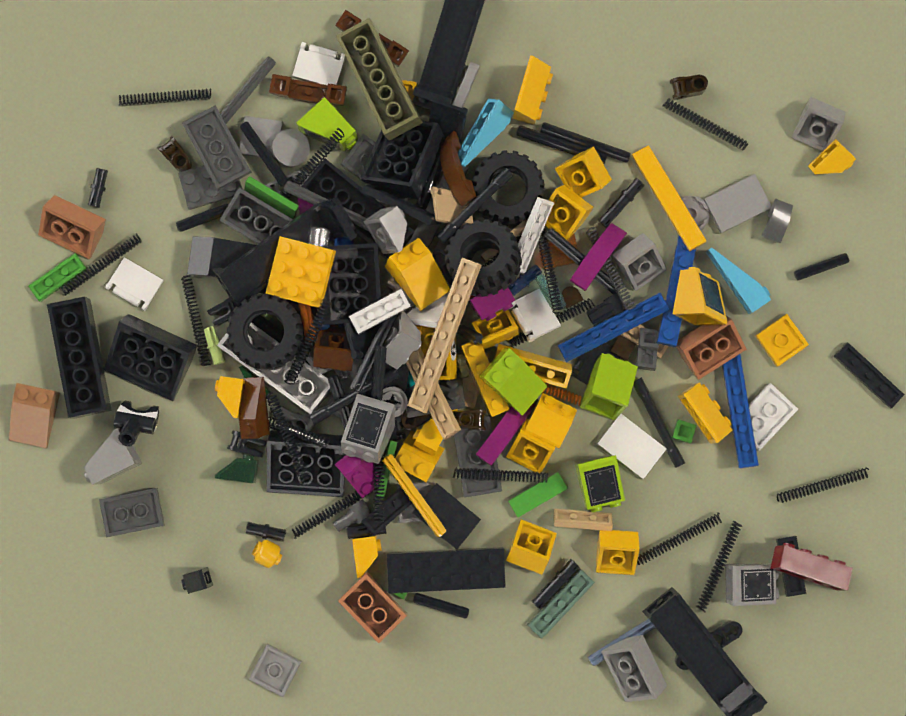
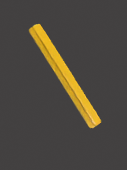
M387 455L383 459V463L437 537L442 536L446 532L445 527L393 455Z

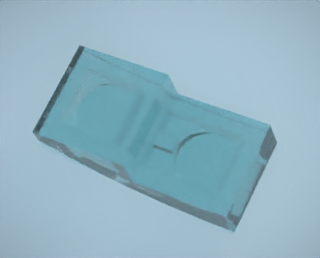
M541 274L535 280L543 293L549 298L548 284H546L547 281L544 274ZM559 290L558 292H559L560 294L557 295V296H561V297H560V300H562V301L559 302V303H562L561 307L565 308V307H566V303H565V301H564V299H563V297H562V294H561V292H560V290Z

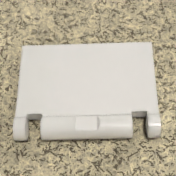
M302 42L292 76L318 84L328 85L329 83L337 85L346 57L345 54L342 53L340 60H337L338 52L310 44L309 50L305 51L306 43Z
M124 257L105 288L110 290L112 285L115 284L114 294L137 307L141 301H144L145 303L141 309L146 311L164 280Z
M540 289L512 302L513 307L517 306L518 308L513 309L511 312L524 335L533 333V335L527 337L528 342H532L536 338L561 327Z

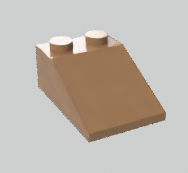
M16 383L11 408L9 440L47 448L60 392Z

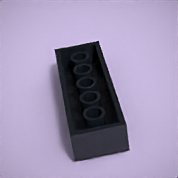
M326 158L301 186L328 200L338 197L344 208L365 218H369L380 209L386 208L375 198L361 192L362 188ZM354 225L356 227L354 230L355 234L366 244L376 243L369 231ZM408 225L406 227L403 247L414 233V230ZM378 247V253L386 260H388V258L394 254H383L380 248Z
M84 296L47 304L68 418L75 419L112 411L91 300Z
M503 547L387 553L388 593L506 588Z

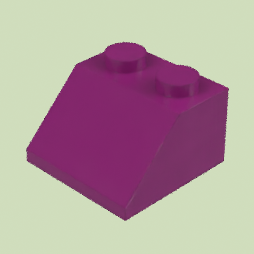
M509 288L504 291L503 289L499 290L498 294L495 295L490 293L488 296L482 297L479 294L468 302L480 320L486 319V321H489L497 316L495 312L500 309L504 312L513 307L512 302L516 300Z
M345 455L335 464L362 498L374 490V462H366L361 458Z

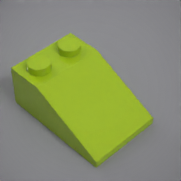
M504 348L479 376L521 415L528 410L547 388V385L510 348Z

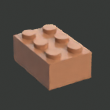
M368 572L338 600L378 643L407 616L404 609Z

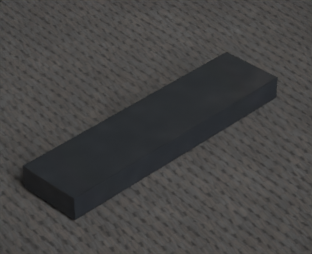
M848 342L834 355V358L890 409L905 395Z

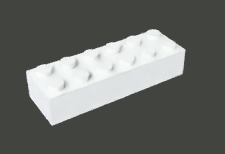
M250 323L248 338L255 348L266 351L274 349L280 344L257 326ZM227 333L217 345L259 377H264V381L309 414L317 410L331 391L328 379L322 374L318 376L306 362L303 364L301 371H299L300 374H298L295 384L289 385L284 380H287L285 377L288 376L287 373H290L288 370H292L290 367L294 363L293 360L287 362L281 368L260 370L239 360L228 343L229 335Z

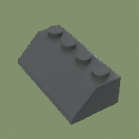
M238 188L220 218L221 222L258 244L293 220L241 188Z

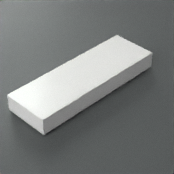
M402 289L352 314L349 318L357 333L360 334L411 306Z

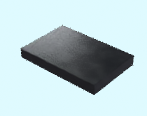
M435 483L424 497V500L446 529V532L440 537L458 550L481 519L438 483ZM415 508L412 514L429 527L417 508Z

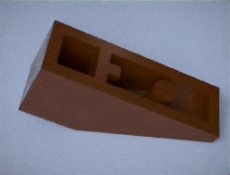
M264 377L245 378L239 415L241 439H257L270 434Z

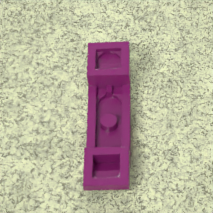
M611 223L583 259L570 281L586 291L608 258L627 235V232Z
M532 404L523 415L519 414L511 406L476 455L492 466L536 405Z

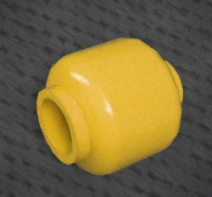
M269 540L258 541L252 552L254 561L266 568H271L274 564L278 565L282 558L280 546Z

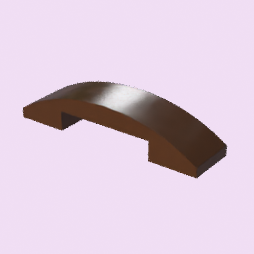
M345 10L335 26L344 32L362 22V20ZM379 33L394 65L399 67L409 50Z
M272 74L269 93L315 104L325 97L331 105L344 106L347 86L329 83L324 85Z
M453 131L443 140L440 146V161L450 190L460 205L465 207L477 196L472 180L465 178L457 153L461 146L457 133Z

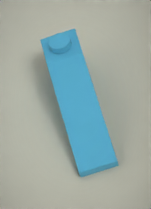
M488 99L457 152L461 166L465 167L510 123L514 112L500 100Z
M710 248L706 251V254L748 315L771 301L769 297L770 292L765 286L762 287L760 283L715 249Z

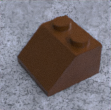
M329 327L326 330H320L314 347L313 367L352 371L354 359L351 357L352 352L345 328Z

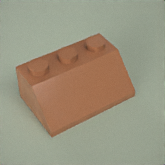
M54 195L43 206L38 235L90 259L103 234L106 219Z
M727 315V325H701L680 338L677 342L676 348L682 359L698 380L747 350L732 319Z

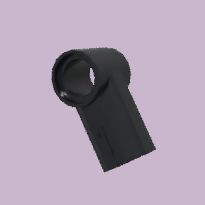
M615 293L603 300V303L586 311L593 326L626 309L618 293Z

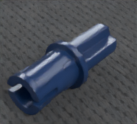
M533 265L523 275L519 274V278L508 286L513 296H516L526 286L529 287V283L542 273L537 265Z

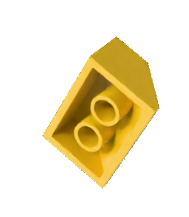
M531 55L515 106L513 119L535 125L536 120L540 121L543 109H539L540 104L546 101L548 91H545L546 84L550 85L553 74L550 73L551 66Z
M699 382L680 394L678 398L709 443H718L732 431L730 427L732 424L726 416L723 417L719 410L721 408L715 400H711L708 395L710 394L708 388Z

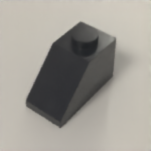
M208 567L184 574L183 579H181L183 589L187 590L188 594L213 586Z

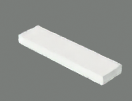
M537 197L519 240L518 247L522 258L521 273H525L554 205V202Z

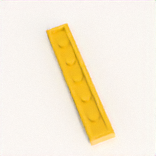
M649 145L633 153L632 158L688 251L690 252L706 243L705 237Z

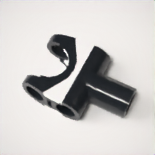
M123 401L114 418V428L122 429L118 437L119 442L124 446H132L135 444L140 432L153 435L158 424L159 406L139 411L132 408L131 401Z

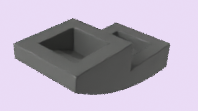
M775 198L767 215L769 220L762 233L763 237L781 243L791 217L792 204Z
M640 328L636 360L637 369L656 370L659 330Z

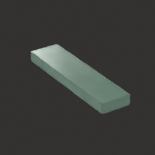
M580 569L532 619L528 626L542 639L595 582Z

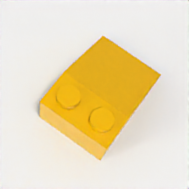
M420 238L405 246L402 251L391 255L385 264L387 271L420 311L450 292V288L433 255Z

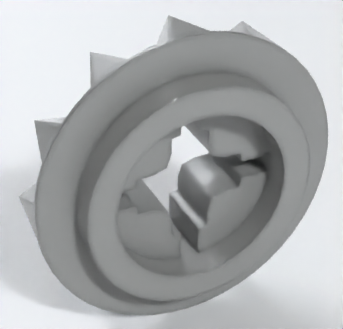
M395 386L386 387L383 389L381 401L390 400L392 394H394L395 401L400 402L394 404L395 417H398L407 408V396L402 389Z

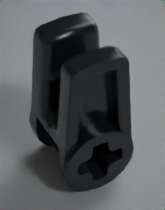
M230 298L207 310L210 316H214L228 309L226 314L213 320L215 327L228 322L229 317H232L234 314L233 310L235 307H239Z
M232 430L233 437L227 449L263 458L264 453L262 451L248 448L246 443L251 442L258 444V446H266V440L259 438L241 439L240 432Z

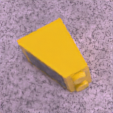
M696 267L680 270L673 315L695 326L727 325L719 281L713 279L710 274L702 273Z

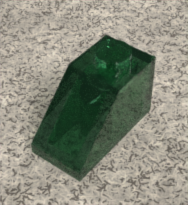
M243 455V458H236L215 474V478L256 483L259 460H254V456Z

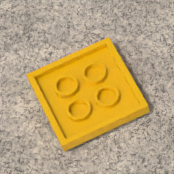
M280 236L266 294L276 295L284 299L319 308V306H322L321 303H323L322 299L325 296L336 251Z

